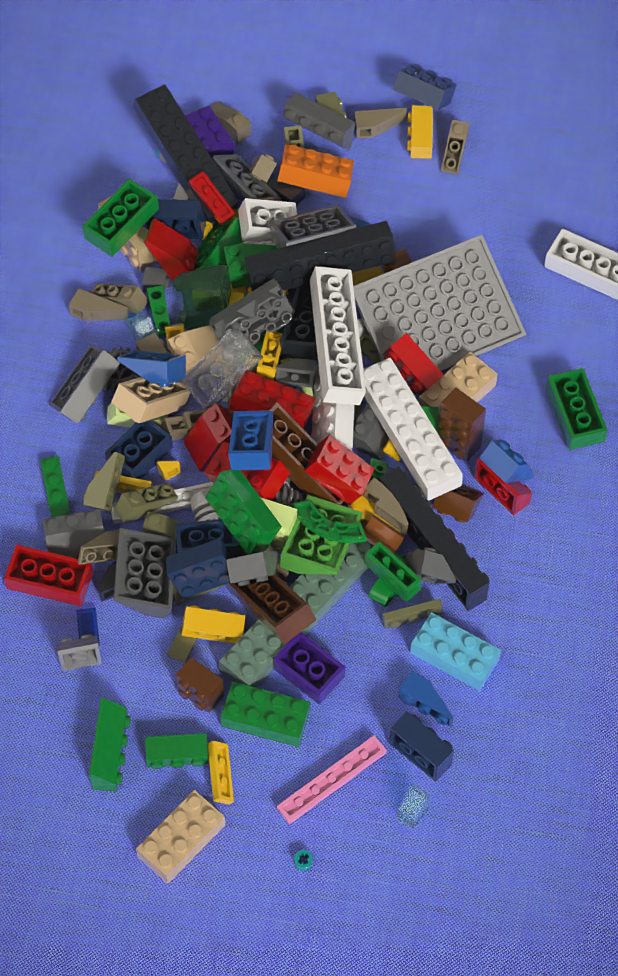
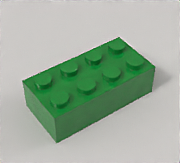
M128 179L82 226L84 239L113 257L159 210L157 196L131 179Z
M584 368L548 376L546 390L569 450L605 442L608 429Z
M230 469L220 472L205 496L247 555L266 551L282 527L240 470Z
M232 681L221 715V727L300 747L311 711V702Z

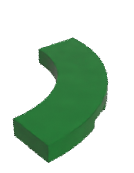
M312 500L292 504V508L297 509L298 519L313 533L335 542H366L367 537L361 522L343 523L330 521L318 511Z

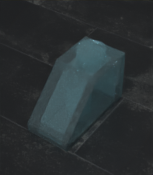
M141 313L124 320L136 341L153 333H156L158 337L151 317Z
M413 783L398 808V820L403 825L414 828L428 811L430 795Z

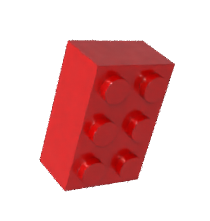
M407 332L383 353L384 360L391 357L400 374L409 384L410 390L419 396L444 376Z
M329 434L317 444L304 471L348 505H351L363 495L375 468Z

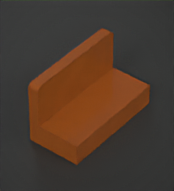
M376 516L371 517L364 529L368 543L374 546L380 541L393 554L398 551L406 538Z

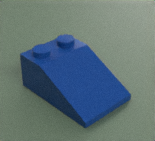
M135 350L117 357V361L150 383H158L160 387L170 386V383H178L180 379L186 377V355Z
M234 411L228 451L231 470L271 469L273 411Z
M492 440L479 457L505 483L529 480L534 477L529 465L523 460V456L514 452L510 448V444L505 440Z

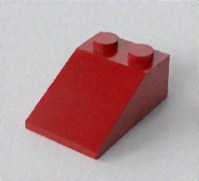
M156 218L152 219L144 243L173 282L190 277L199 254L197 248L188 238Z
M217 403L200 416L183 441L200 472L207 468L223 441L230 443L233 417L227 408Z

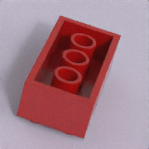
M246 370L233 393L229 409L232 411H268L274 404L278 403L304 429L312 414L316 398Z
M223 441L203 472L212 483L215 482L220 472L231 469L228 455L230 443ZM272 458L271 469L240 470L258 495L270 501H273L275 495L290 474L283 463L275 458Z
M16 545L4 581L6 588L9 590L82 607L93 575L92 563L78 564V559Z

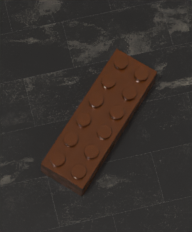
M278 403L274 404L268 410L273 411L272 458L278 459L290 472L288 477L306 495L341 505L344 502L342 499L304 471L317 446L316 441Z
M276 574L268 576V580L263 582H256V579L250 580V584L238 586V583L225 584L227 589L284 644L316 621L309 605Z

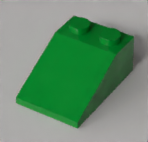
M247 243L224 247L232 288L249 285L245 257L278 248L275 245Z

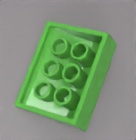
M307 495L305 501L312 500L318 511L325 515L326 519L333 522L358 523L363 515V512ZM297 517L281 553L280 568L298 574L337 575L350 543L325 539L310 531Z

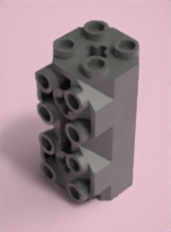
M273 278L211 317L209 323L214 329L213 331L217 338L222 340V344L227 352L231 350L241 352L256 344L260 339V333L263 331H277L288 324L295 310L278 282Z

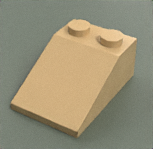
M211 325L185 331L167 340L166 348L168 352L186 355V377L214 365L216 360L231 354V351L227 352L224 348L222 340L217 338Z

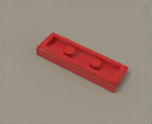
M204 171L189 180L190 186L220 225L235 216V212Z

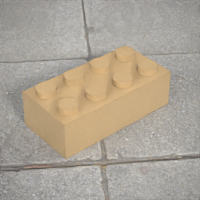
M110 197L98 203V208H100ZM144 226L120 249L124 256H128L134 268L137 267L140 272L158 262L144 243L148 233Z
M469 352L419 397L420 406L439 407L440 418L441 402L455 387L478 402L496 386L498 373L473 353Z
M143 377L119 383L111 403L117 406L120 411L129 415L133 421L142 423L184 409L192 390L180 381L178 383H170V386L160 387L158 383H150Z
M194 790L136 848L137 856L168 884L225 826V816Z

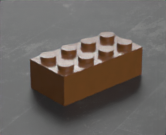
M455 387L441 402L438 435L446 448L455 457L468 462L481 448L486 408Z

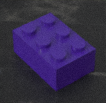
M210 106L185 115L212 160L215 155L234 154V142Z
M301 632L291 639L273 658V669L319 705L345 677V666Z

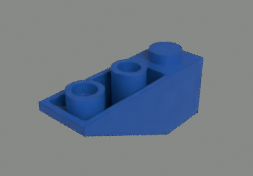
M411 671L399 689L398 698L404 704L418 708L420 713L434 717L438 723L451 727L453 716L430 681Z

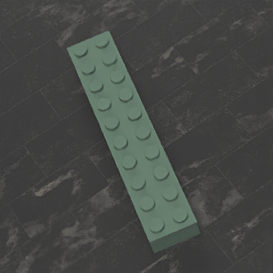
M367 541L350 543L337 575L301 574L290 586L309 605L316 618L315 622L301 631L302 634L306 635L368 569L365 565V553L373 545ZM258 619L219 660V670L233 682L257 688L274 670L273 658L287 643L281 642Z

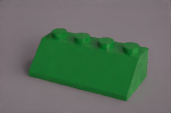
M237 217L231 218L221 225L215 222L213 229L198 247L199 254L192 275L186 279L193 282L205 280L220 281V276L228 269L224 247L245 242L242 241L240 221Z
M106 698L100 699L89 776L93 790L117 792L118 785H122L123 773L120 772L121 766L125 765L126 754L123 753V748L128 745L126 727L130 728L131 715H128L126 707Z

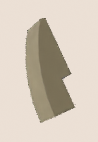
M208 409L183 412L182 416L164 418L161 428L172 436V441L185 439L200 416Z
M373 478L366 486L364 497L375 505L376 515L406 535L408 532V521L399 502L381 482Z

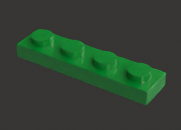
M59 456L40 459L51 518L69 515L70 509Z

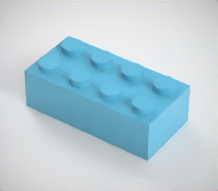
M431 612L412 641L410 653L480 691L497 665L501 650Z

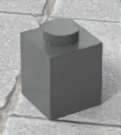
M145 268L142 280L143 292H147V288L162 285L164 293L166 292V288L170 287L171 279L164 269Z

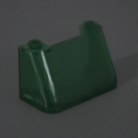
M220 264L180 273L178 277L174 278L173 286L177 292H182L184 308L183 311L179 312L178 321L184 324V330H193L211 325L209 323L211 317L229 306L231 284L228 265Z

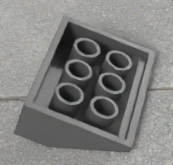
M339 205L272 221L270 222L272 242L279 249L356 229V224Z
M119 528L113 601L146 616L165 619L172 610L173 582L167 575L166 557L175 554L176 539Z

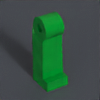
M162 285L147 288V296L157 337L166 336L165 327L170 326L164 287Z

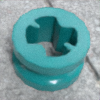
M300 850L295 854L294 864L296 868L306 871L312 867L313 856L308 850ZM301 856H304V858L308 857L307 864L299 863Z

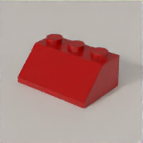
M478 458L476 460L474 479L513 516L530 503L532 493L528 486L523 485L519 481L505 483L481 459Z

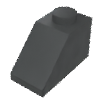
M296 358L277 365L275 381L283 385L313 388L316 360Z

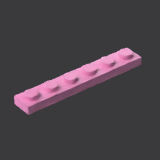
M372 736L277 805V810L287 823L291 824L384 756L387 750L375 736Z

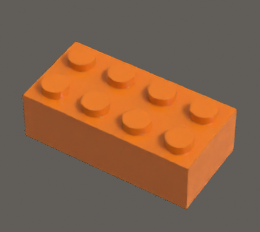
M285 144L277 181L346 198L351 184L354 161L348 158L333 156L329 153L317 152L313 149Z

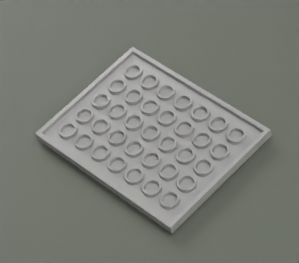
M483 235L353 286L356 306L381 361L384 360L383 353L406 332L440 371L454 366L469 352L479 356L527 335Z

